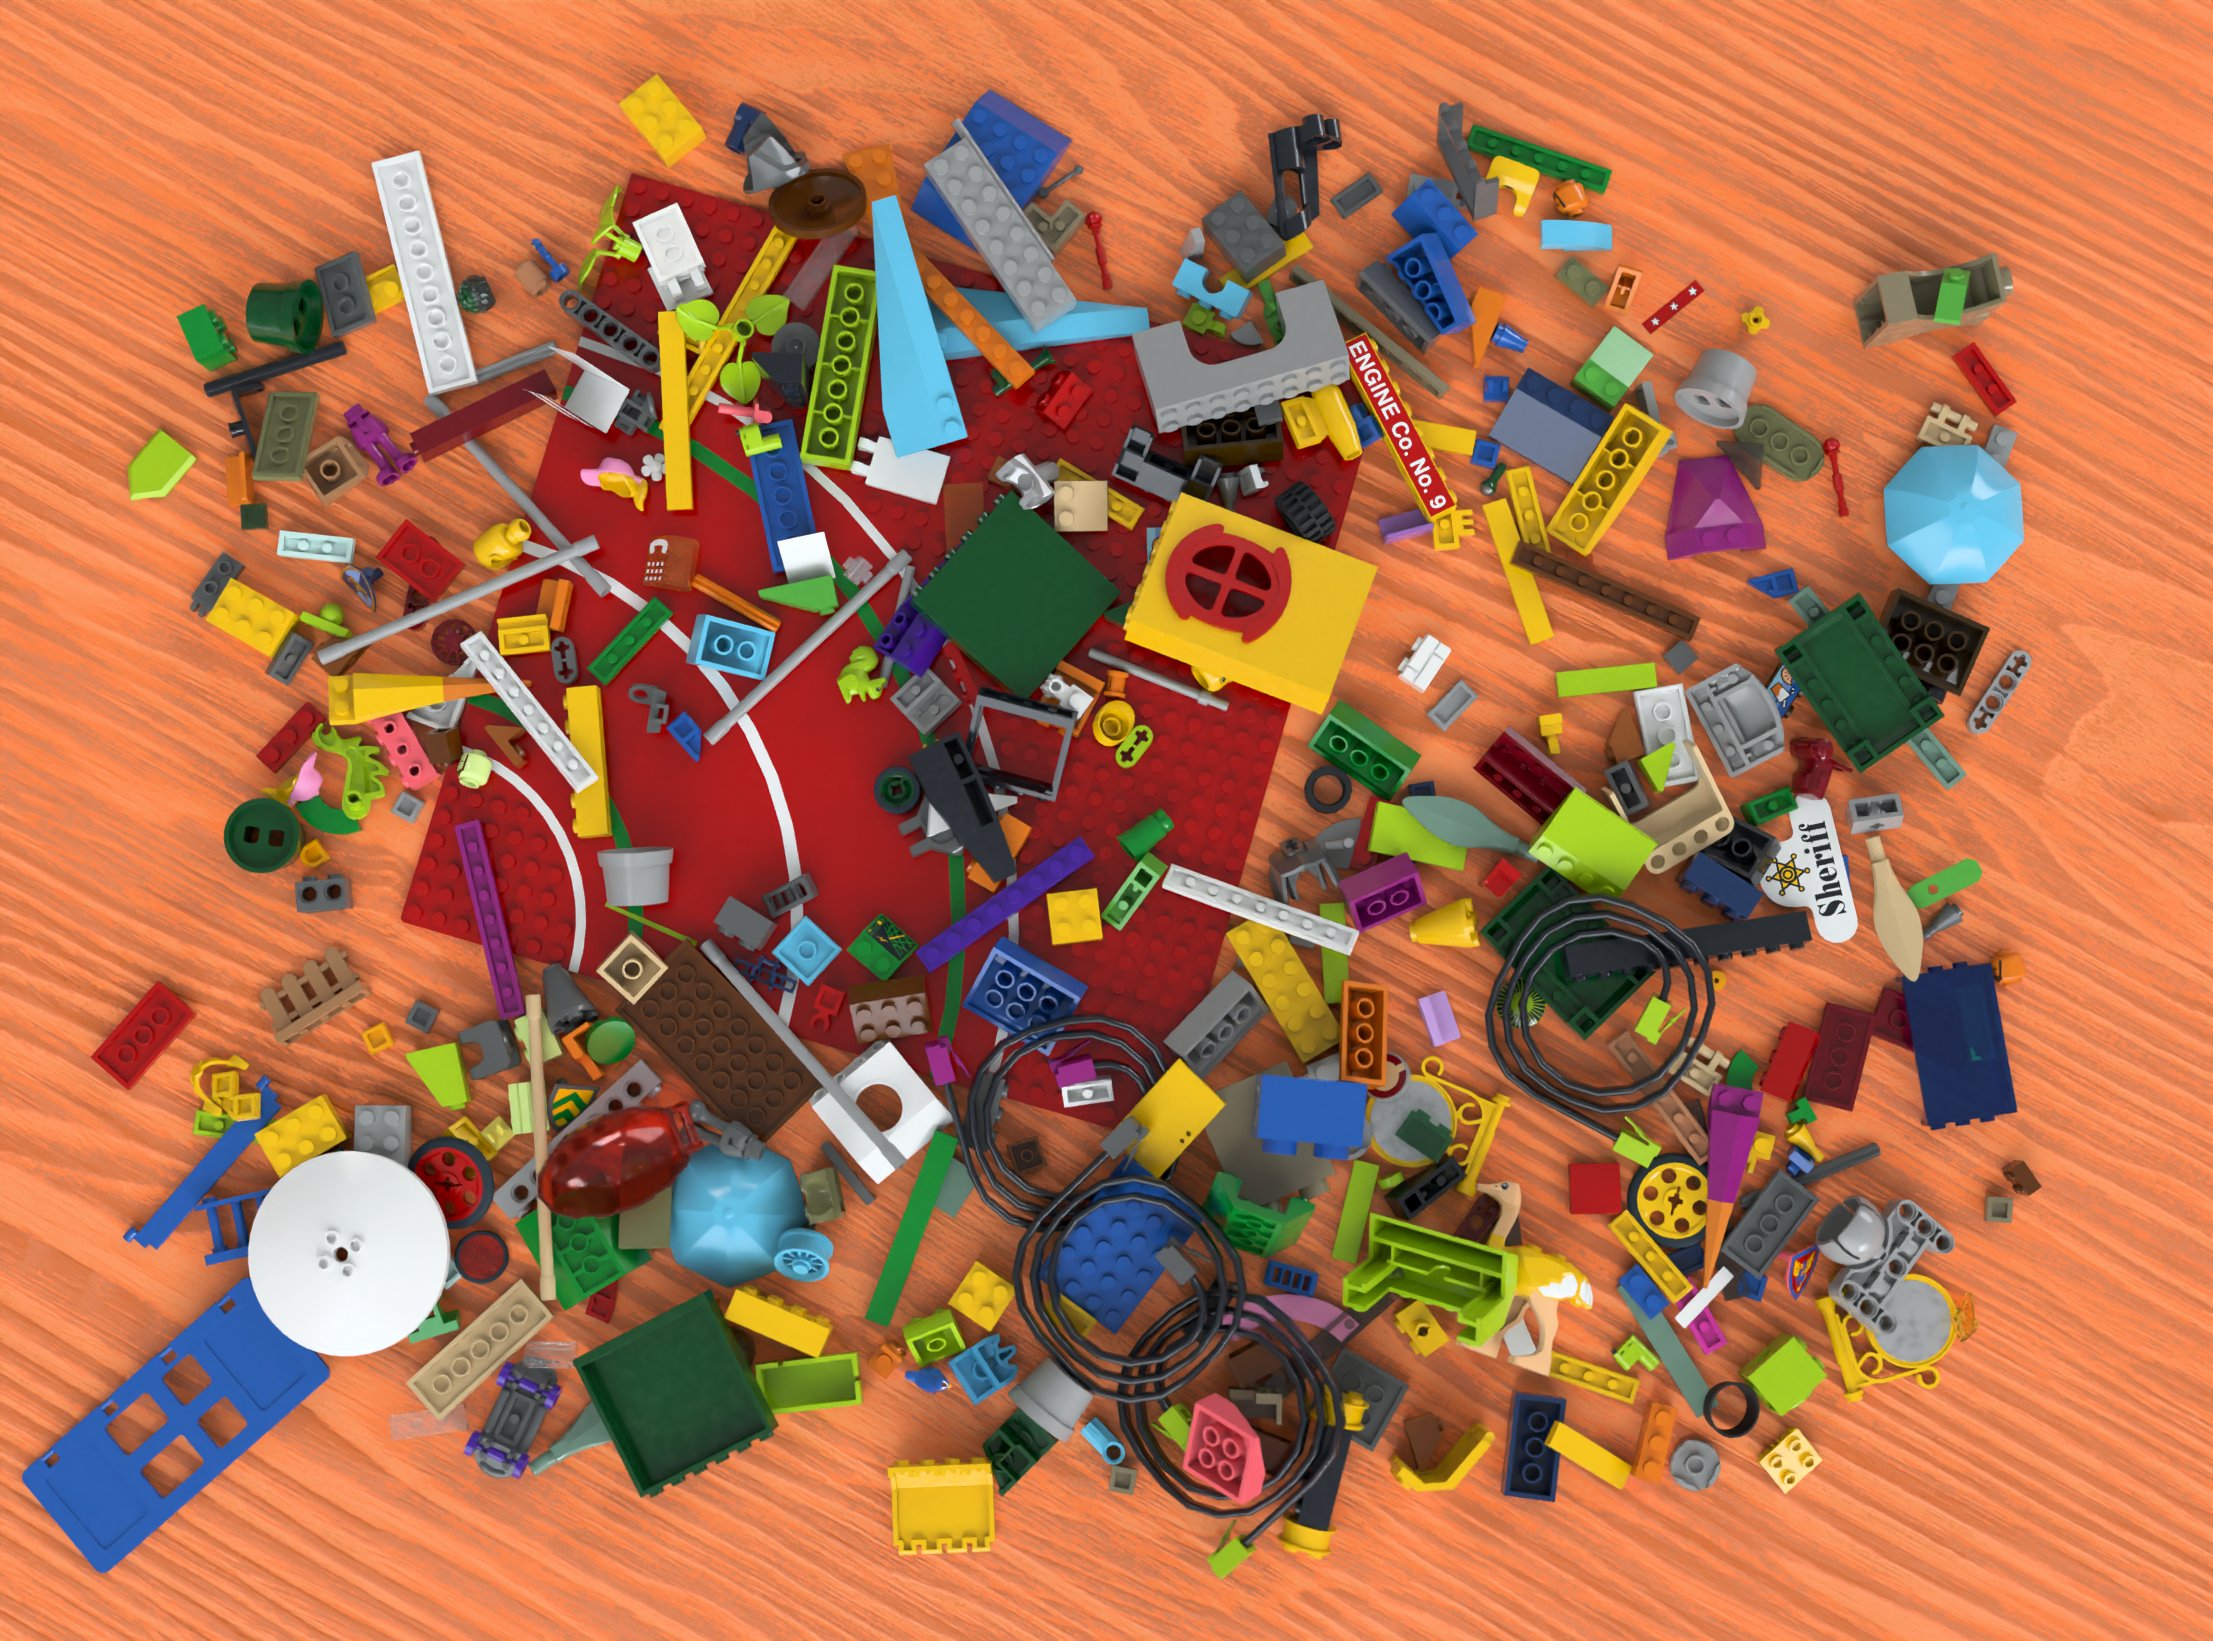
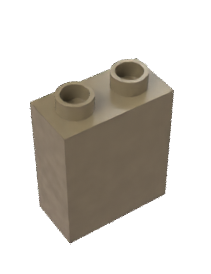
M1287 1061L1215 1091L1226 1105L1204 1128L1222 1171L1233 1173L1237 1178L1242 1179L1237 1198L1250 1199L1256 1205L1265 1208L1273 1207L1280 1212L1284 1211V1208L1279 1198L1297 1190L1300 1197L1308 1200L1315 1198L1330 1190L1326 1178L1336 1174L1330 1159L1313 1156L1314 1143L1297 1141L1296 1156L1262 1152L1263 1138L1252 1137L1256 1076L1293 1077Z

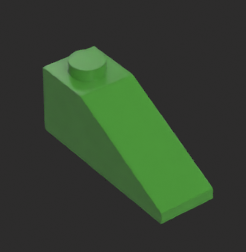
M832 575L758 590L759 596L763 600L814 613L820 612V615L834 613V609L840 608Z
M1148 852L1101 914V917L1121 931L1168 866Z

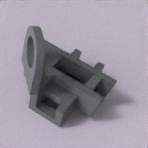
M637 389L630 400L625 398L617 413L619 417L613 426L630 436L634 434L637 428L647 433L654 421L658 419L652 393H646L647 397H645Z
M632 685L628 690L630 699L637 703L651 705L647 732L660 733L661 723H667L670 707L669 704H665L666 691L659 690L658 686ZM644 690L647 696L638 697L634 694V691ZM660 708H664L663 718H659Z

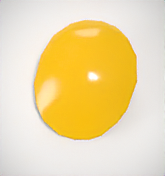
M1119 700L1108 702L1102 706L1093 722L1095 738L1105 746H1115L1124 741L1134 726L1135 714L1133 709L1126 702Z

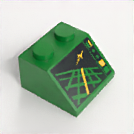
M881 913L862 931L847 951L882 981L891 980L919 945Z

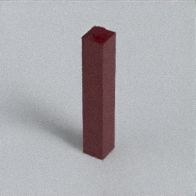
M543 369L410 433L413 442L409 443L414 455L416 457L420 455L425 463L546 405L525 390L550 397L553 400L558 399L556 389L547 372Z

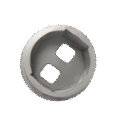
M1717 348L1706 349L1700 355L1688 378L1681 382L1674 394V400L1684 413L1703 424L1720 429H1737L1744 423L1748 411L1747 402L1757 377V371L1749 361L1733 352Z
M632 847L597 852L599 866L603 867L608 905L638 906L660 904L669 901V864L673 862L672 847Z
M1047 1356L1022 1384L1017 1383L1008 1392L1009 1397L1023 1412L1050 1434L1066 1443L1075 1431L1074 1425L1095 1396L1092 1391L1071 1377L1050 1356Z

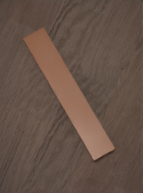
M1627 1030L1606 1044L1634 1082L1657 1070ZM1662 1077L1640 1090L1646 1096L1662 1088L1666 1080ZM1673 1089L1667 1096L1651 1103L1700 1166L1708 1160V1135Z

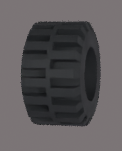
M1302 481L1296 482L1274 499L1278 513L1295 536L1319 544L1336 531L1334 519L1325 504Z

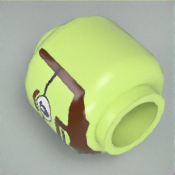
M474 749L472 752L462 754L456 770V775L460 779L461 784L470 788H479V786L487 783L492 769V762L486 757L487 754L485 752Z

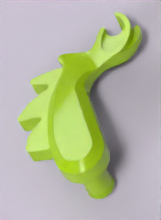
M320 723L315 733H312L314 744L324 751L337 753L348 762L342 798L343 812L349 819L360 820L365 818L369 814L372 800L386 796L384 785L377 777L389 776V770L382 763L371 758V756L380 754V749L376 746H361V737L344 740L338 736L334 727H331L330 734L324 735L322 731L325 728L323 723Z

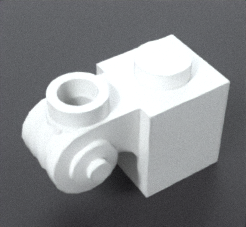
M1050 673L1045 683L1040 686L1044 696L1047 698L1055 697L1059 701L1057 705L1059 707L1077 711L1078 720L1094 698L1074 684L1069 687L1060 675L1057 676Z

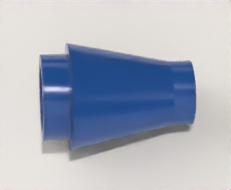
M1498 323L1490 338V341L1494 342V346L1520 353L1524 352L1528 344L1527 339L1506 323L1504 325Z

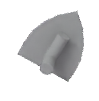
M1356 818L1337 822L1324 829L1314 839L1318 842L1321 850L1330 857L1334 867L1350 869L1349 865L1360 832L1361 820Z

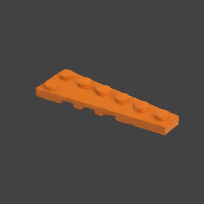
M886 144L842 154L848 172L860 179L865 187L868 201L865 214L872 231V202L896 195L909 237L890 145Z

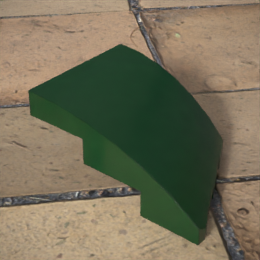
M1020 1408L982 1444L986 1456L992 1463V1474H995L999 1486L998 1492L1002 1497L1059 1441L1058 1438L1042 1428Z

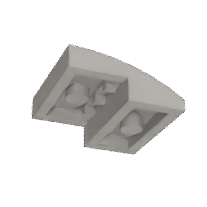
M929 668L922 678L914 675L890 698L926 738L962 705V702Z

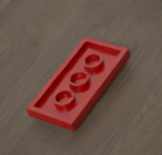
M157 981L90 1058L123 1087L131 1090L194 1019L197 1013L161 981Z

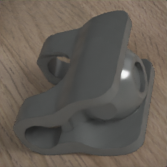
M506 1019L490 1020L457 1034L460 1044L476 1042L483 1049V1060L479 1065L469 1070L472 1080L483 1079L521 1064V1056L510 1023Z

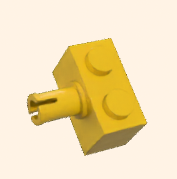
M1413 1299L1393 1313L1397 1318L1393 1321L1401 1334L1406 1332L1411 1338L1408 1344L1416 1355L1421 1353L1422 1356L1427 1357L1449 1341L1447 1335L1422 1301Z

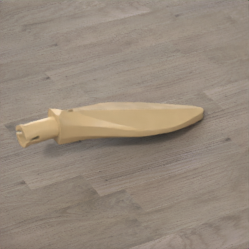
M1880 835L1870 837L1864 840L1872 862L1870 866L1874 881L1873 920L1875 930L1889 957L1909 980L1915 982L1919 977L1923 950V932L1920 916L1915 905L1899 884L1889 859H1886Z

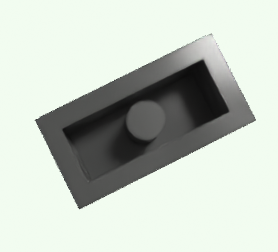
M1626 760L1604 771L1627 817L1652 806L1631 761Z

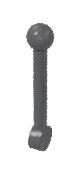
M1077 165L1072 172L1047 188H1041L1039 190L1040 197L1046 198L1050 191L1076 174H1082L1083 167Z

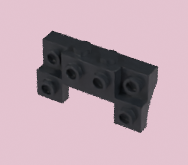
M1133 424L1111 475L1135 485L1145 492L1160 496L1172 503L1173 499L1178 501L1181 492L1208 502L1224 464L1202 454L1197 461L1195 469L1151 451L1150 447L1155 433Z

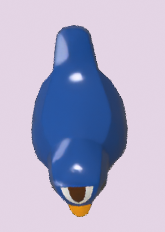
M926 1367L919 1371H907L905 1373L907 1380L914 1382L920 1389L928 1393H937L952 1387L942 1372L934 1367Z

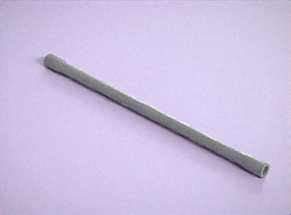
M591 535L573 543L569 547L342 643H336L317 651L318 657L323 665L335 661L364 646L572 558L595 551L600 548L595 535Z
M712 939L705 941L701 945L700 950L722 971L878 1147L881 1154L894 1169H900L908 1161L893 1143L889 1142L730 963Z

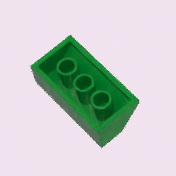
M1341 699L1336 703L1307 745V747L1387 801L1392 799L1422 756Z

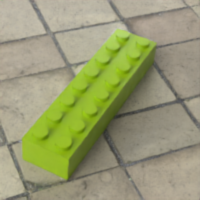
M840 265L833 266L800 458L805 464L851 471L878 322L875 271Z

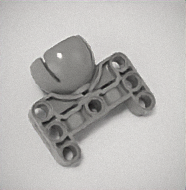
M1857 1195L1849 1196L1843 1200V1204H1837L1833 1207L1816 1231L1817 1238L1815 1239L1819 1250L1825 1257L1833 1262L1845 1265V1268L1842 1267L1828 1286L1829 1296L1869 1331L1885 1335L1892 1334L1896 1330L1898 1323L1895 1315L1885 1307V1304L1923 1251L1948 1254L1955 1246L1954 1237L1913 1201L1892 1199L1880 1214L1873 1203ZM1901 1205H1902L1903 1208H1904V1212H1903V1215H1902V1216H1901L1900 1213H1899V1209H1900ZM1921 1221V1223H1922V1229H1921V1231L1919 1232V1230H1918V1224H1919V1222ZM1938 1237H1939L1940 1240H1941L1939 1247H1937V1244H1936V1241H1937V1238H1938ZM1891 1261H1893L1894 1268L1892 1271H1890L1889 1264ZM1845 1285L1846 1294L1843 1296L1842 1287ZM1864 1301L1865 1309L1861 1312L1860 1305ZM1881 1317H1883L1884 1323L1883 1326L1880 1328L1879 1320Z

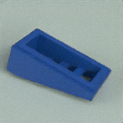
M1269 1259L1263 1284L1313 1298L1319 1273ZM1275 1267L1280 1268L1277 1282L1272 1281ZM1285 1269L1290 1271L1286 1285L1282 1284ZM1295 1272L1300 1273L1297 1286L1292 1287ZM1305 1275L1310 1276L1307 1288L1303 1290L1302 1285Z

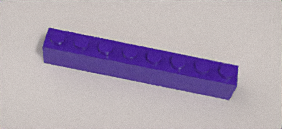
M1081 836L1077 837L915 951L928 971L933 973L1095 859V856Z

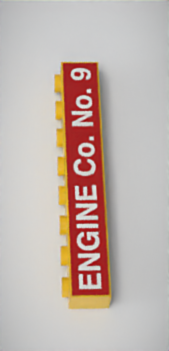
M1364 333L1345 342L1349 353L1350 377L1370 415H1374L1385 436L1383 440L1427 524L1453 512L1457 506V497L1452 489L1448 490L1444 482L1446 481V476L1441 467H1436L1433 461L1435 456L1429 445L1425 446L1420 426L1418 424L1414 425L1410 417L1412 412L1406 402L1403 403L1399 396L1401 391L1396 381H1391L1388 375L1390 371L1384 359L1380 360L1375 340L1373 338L1369 339L1367 333Z

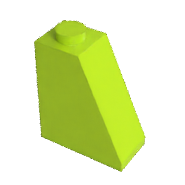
M451 1043L406 1053L407 1060L442 1107H450L451 1111L466 1108L465 1103L472 1102L460 1043Z

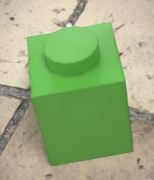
M1945 268L1934 322L1960 325L1971 271L1960 268Z

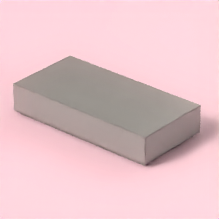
M1460 680L1426 716L1444 732L1479 696Z

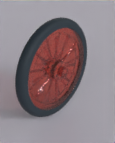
M487 1230L474 1231L463 1237L458 1243L454 1255L455 1266L459 1274L464 1279L476 1284L489 1283L500 1277L505 1271L509 1259L508 1249L503 1239Z

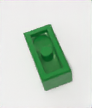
M1786 786L1740 806L1746 823L1756 827L1796 810L1798 806L1789 786Z

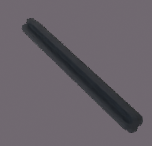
M338 341L316 348L310 354L300 353L205 383L204 391L208 397L217 396L231 391L230 389L258 383L347 354V349L343 341Z

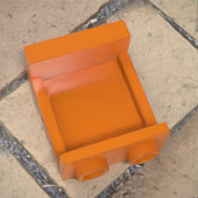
M1061 660L1056 668L1055 675L1063 677L1062 680L1069 687L1074 684L1094 698L1082 716L1076 721L1073 736L1078 738L1105 687V683ZM1044 695L1040 701L1055 706L1059 703L1055 697L1047 698ZM1035 720L1047 728L1050 726V723ZM1051 724L1059 729L1057 733L1062 736L1065 735V727Z

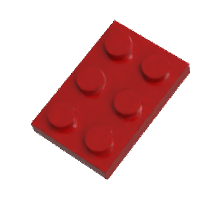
M405 519L375 557L433 603L440 599L466 566L407 519Z

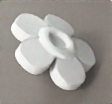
M658 453L653 459L651 455H646L643 458L645 466L641 469L642 474L646 477L651 475L654 481L661 480L662 474H665V456Z

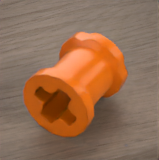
M1107 670L1108 683L1104 696L1125 699V680L1128 678L1129 673Z

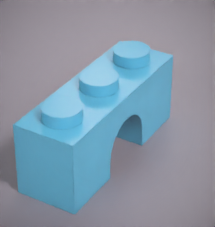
M1185 258L1172 283L1174 287L1178 288L1176 293L1187 299L1190 296L1199 299L1197 304L1208 310H1211L1212 306L1221 310L1218 315L1232 321L1233 317L1240 320L1253 293L1229 280L1222 291L1209 293L1206 288V281L1210 271Z

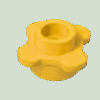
M1756 306L1753 311L1745 312L1741 316V321L1744 322L1745 328L1751 335H1755L1762 328L1767 329L1770 326V320L1764 316V310L1760 306Z

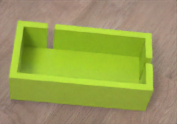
M859 1350L823 1354L818 1358L814 1356L785 1359L783 1364H781V1360L758 1362L755 1365L756 1380L774 1415L859 1405L864 1402L862 1378L857 1379L856 1377L861 1374Z

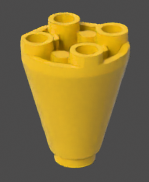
M1471 897L1459 899L1415 919V922L1409 923L1412 942L1418 941L1421 944L1469 948L1480 946L1478 931L1475 932V926H1478V917L1476 911H1473Z

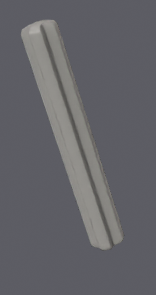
M553 340L476 370L478 384L557 354L556 351L548 347L558 349L556 342Z

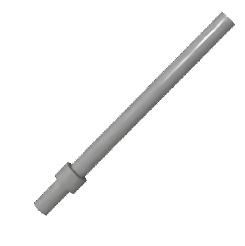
M1092 647L1089 651L1088 657L1196 699L1198 700L1197 703L1204 706L1209 704L1227 711L1230 702L1213 696L1212 692L1204 689L1200 691Z

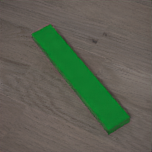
M1475 124L1472 126L1467 141L1468 149L1471 152L1493 159L1497 156H1502L1534 168L1541 175L1562 182L1575 180V182L1581 183L1584 189L1604 195L1612 173L1610 169Z

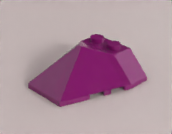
M1729 455L1680 460L1664 536L1668 561L1692 558L1696 554L1736 549H1741V552L1766 549L1763 523Z

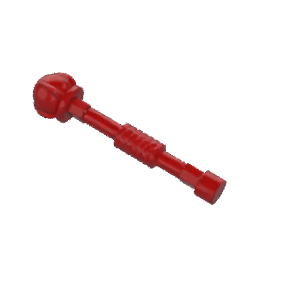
M1092 211L1087 214L1085 223L1088 229L1092 231V235H1094L1095 253L1098 265L1101 268L1103 290H1109L1113 286L1106 267L1108 262L1105 248L1102 247L1100 238L1102 216L1100 213Z
M1828 438L1823 443V450L1826 452L1825 455L1829 456L1832 464V480L1834 491L1838 497L1839 517L1849 516V511L1844 500L1843 491L1845 489L1837 462V454L1840 453V442L1835 438Z

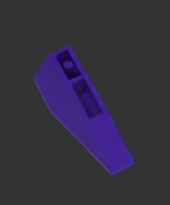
M962 542L955 548L956 550L961 546ZM944 560L938 567L941 568L946 562V560ZM927 578L921 585L924 587L930 579ZM910 595L900 605L873 648L903 669L922 678L947 638L909 604L913 599Z

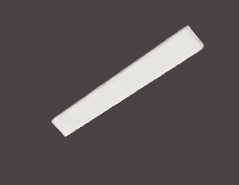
M482 631L460 643L462 650L574 790L579 793L598 780L597 774Z
M1171 864L1162 883V888L1349 956L1359 936L1358 930Z

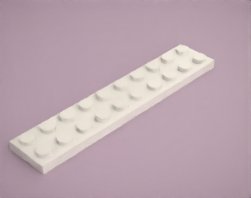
M418 150L373 162L371 164L428 392L430 395H437L478 384L421 153Z

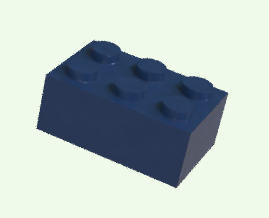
M1701 852L1690 856L1675 878V881L1679 883L1678 887L1682 891L1690 895L1692 892L1701 897L1699 901L1709 908L1715 906L1722 911L1720 915L1731 922L1748 919L1764 894Z

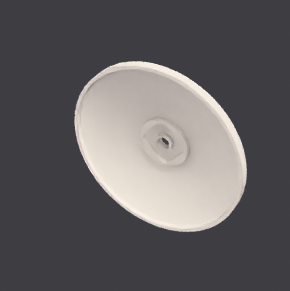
M340 1151L314 1157L298 1165L283 1176L267 1194L256 1214L248 1247V1265L253 1289L260 1305L273 1324L282 1333L303 1347L335 1356H358L373 1353L392 1346L411 1334L428 1317L441 1296L450 1262V1240L447 1224L440 1205L430 1189L415 1173L404 1165L385 1156L363 1151ZM340 1247H344L348 1251V1257L344 1262L337 1258V1250Z

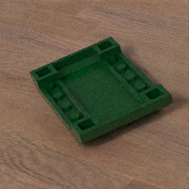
M1859 592L1774 650L1782 665L1859 773H1862L1945 716L1914 674Z
M1547 866L1489 921L1479 933L1505 961L1517 937L1540 910L1567 896L1580 894L1570 885L1566 877ZM1589 903L1570 904L1542 919L1524 941L1511 968L1515 970L1523 953L1544 928L1572 913L1594 911L1595 909ZM1604 919L1575 921L1549 935L1529 959L1520 977L1524 982L1526 981L1528 971L1549 945L1580 929L1609 927L1610 925ZM1610 935L1581 938L1568 946L1619 939V937ZM1560 950L1552 954L1535 975L1531 989L1577 1036L1585 1041L1656 971L1646 972L1645 969H1639L1633 975L1622 976L1621 972L1612 973L1613 977L1598 980L1597 976L1588 977V981L1573 983V979L1564 981L1559 955Z

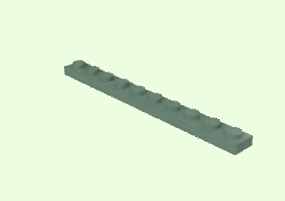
M1805 585L1787 600L1808 626L1830 612L1808 585ZM1928 728L1906 742L1946 790H1949L1967 775Z

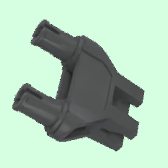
M926 795L923 798L917 816L898 825L902 837L921 828L926 838L909 847L913 858L930 850L953 856H961L964 849H966L951 829L931 837L927 836L929 801Z

